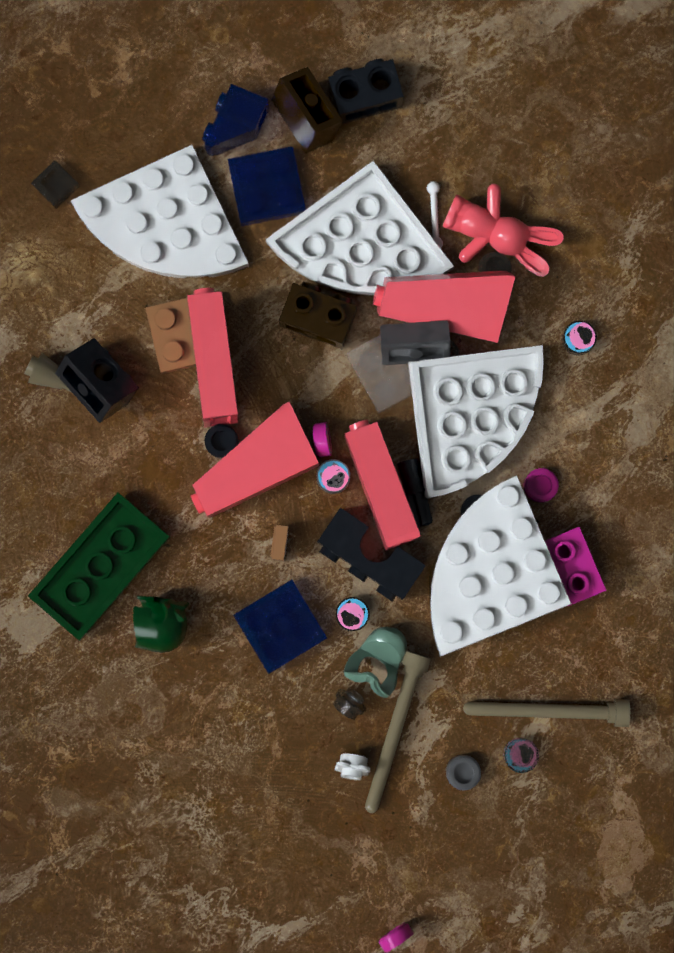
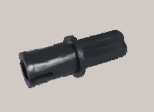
M415 458L399 462L397 466L400 470L404 493L417 527H423L431 524L433 520L428 500L424 495L425 488L423 487V479L418 463L419 459Z

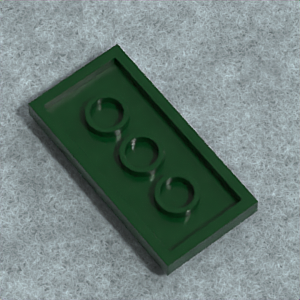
M117 492L28 597L77 640L81 641L170 539V536L123 495Z

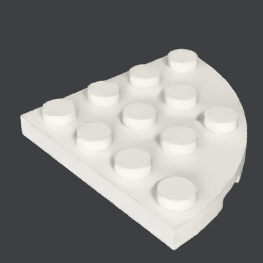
M192 145L71 200L84 224L102 244L113 251L118 257L146 271L175 278L217 277L249 266Z
M374 161L266 239V243L276 255L304 277L325 287L351 294L374 295L377 285L383 286L385 277L446 274L454 268V265Z
M543 345L408 362L425 498L445 495L468 486L467 484L492 471L517 445L534 414L533 408L537 399L538 389L542 385Z
M517 476L500 483L475 501L459 518L440 551L432 579L430 601L431 623L440 657L571 604Z

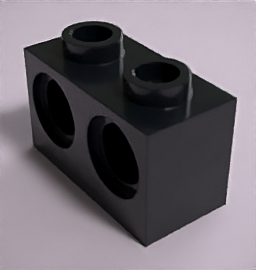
M375 59L366 63L365 67L352 70L350 67L342 68L335 71L333 76L328 77L331 99L343 120L342 124L403 108L404 95L393 59L387 61ZM376 80H385L390 86L385 90H378L372 84ZM350 88L358 94L352 99H346L340 93L344 89Z

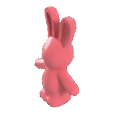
M491 184L488 187L487 209L470 202L460 195L455 196L443 227L474 238L459 253L461 262L468 263L490 243L498 253L514 256L533 274L543 277L549 273L547 261L526 247V243L530 241L548 246L561 244L564 236L560 230L552 227L527 226L517 218L500 217L501 188L498 184Z

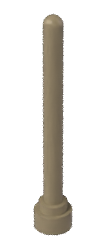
M406 650L401 664L404 665L403 672L406 673L365 803V809L369 813H375L379 808L418 678L423 676L424 671L428 672L432 659L430 657Z
M614 699V702H607V706L467 702L463 706L464 713L470 716L607 720V723H613L614 727H629L630 725L629 699Z

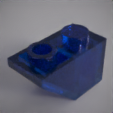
M230 84L227 94L222 92L219 96L215 111L218 112L214 123L209 122L202 137L207 154L216 156L256 140L269 112L268 99Z

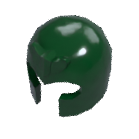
M137 595V599L140 600L142 607L134 606L133 625L136 636L134 647L159 653L171 652L178 648L187 633L185 609L189 606V602H176L173 599Z

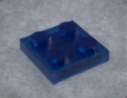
M293 146L228 159L241 226L296 216L306 210Z
M293 580L288 581L233 615L268 674L327 639Z

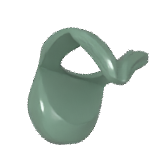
M394 627L375 629L363 645L347 660L344 667L345 677L354 682H368L371 689L377 695L388 698L396 687L398 668L407 650V641L404 634ZM365 657L376 658L385 665L387 677L382 684H380L378 677L370 672L358 673L359 665Z

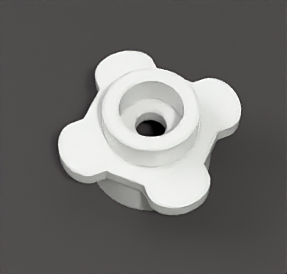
M341 754L340 762H336L335 770L341 772V777L351 780H361L362 776H368L370 768L367 767L368 759L356 754Z

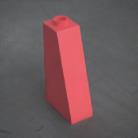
M508 271L385 277L383 286L377 285L373 305L377 306L379 316L409 323L448 321L449 332L498 343L515 276Z
M214 288L196 289L193 295H187L204 428L213 427L217 424H238V411L222 291L214 292Z
M290 401L283 404L192 485L196 493L190 496L199 514L205 511L207 517L211 518L319 467V462Z
M367 419L350 425V431L345 433V440L385 551L417 540L421 535L378 423L369 424Z

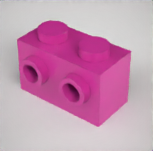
M580 527L545 540L571 602L570 605L606 591Z

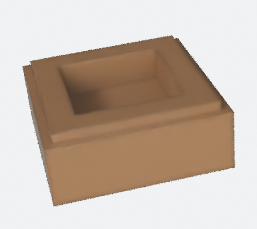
M276 525L274 527L270 556L272 560L285 562L289 534L288 526Z

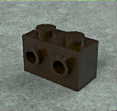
M309 67L279 79L271 101L304 152L309 153L333 142L343 120Z
M302 282L301 285L293 283L279 318L280 327L343 349L356 315L357 306L352 305V300L344 295L334 293L333 297L320 293L321 288L314 284Z

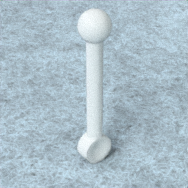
M432 181L427 185V191L431 196L432 237L441 249L443 241L439 238L437 193L440 190V185Z

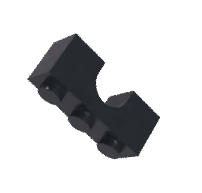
M340 507L317 541L318 544L323 546L319 552L335 563L339 558L350 565L348 572L362 582L369 578L377 583L379 586L376 591L393 602L396 597L403 600L426 565L398 546L385 561L372 562L368 560L361 552L360 541L369 526Z

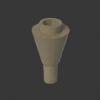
M41 353L39 358L32 356L24 373L30 376L28 383L56 389L64 388L70 391L55 374L59 367L43 353Z

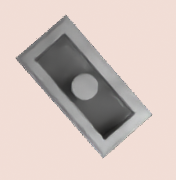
M448 321L386 324L380 327L382 365L408 364V362L450 357Z

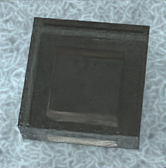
M55 160L31 182L33 187L55 209L80 187Z

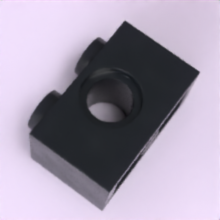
M95 338L65 355L55 372L99 423L127 406L139 389L132 377L117 364L109 351L102 347Z

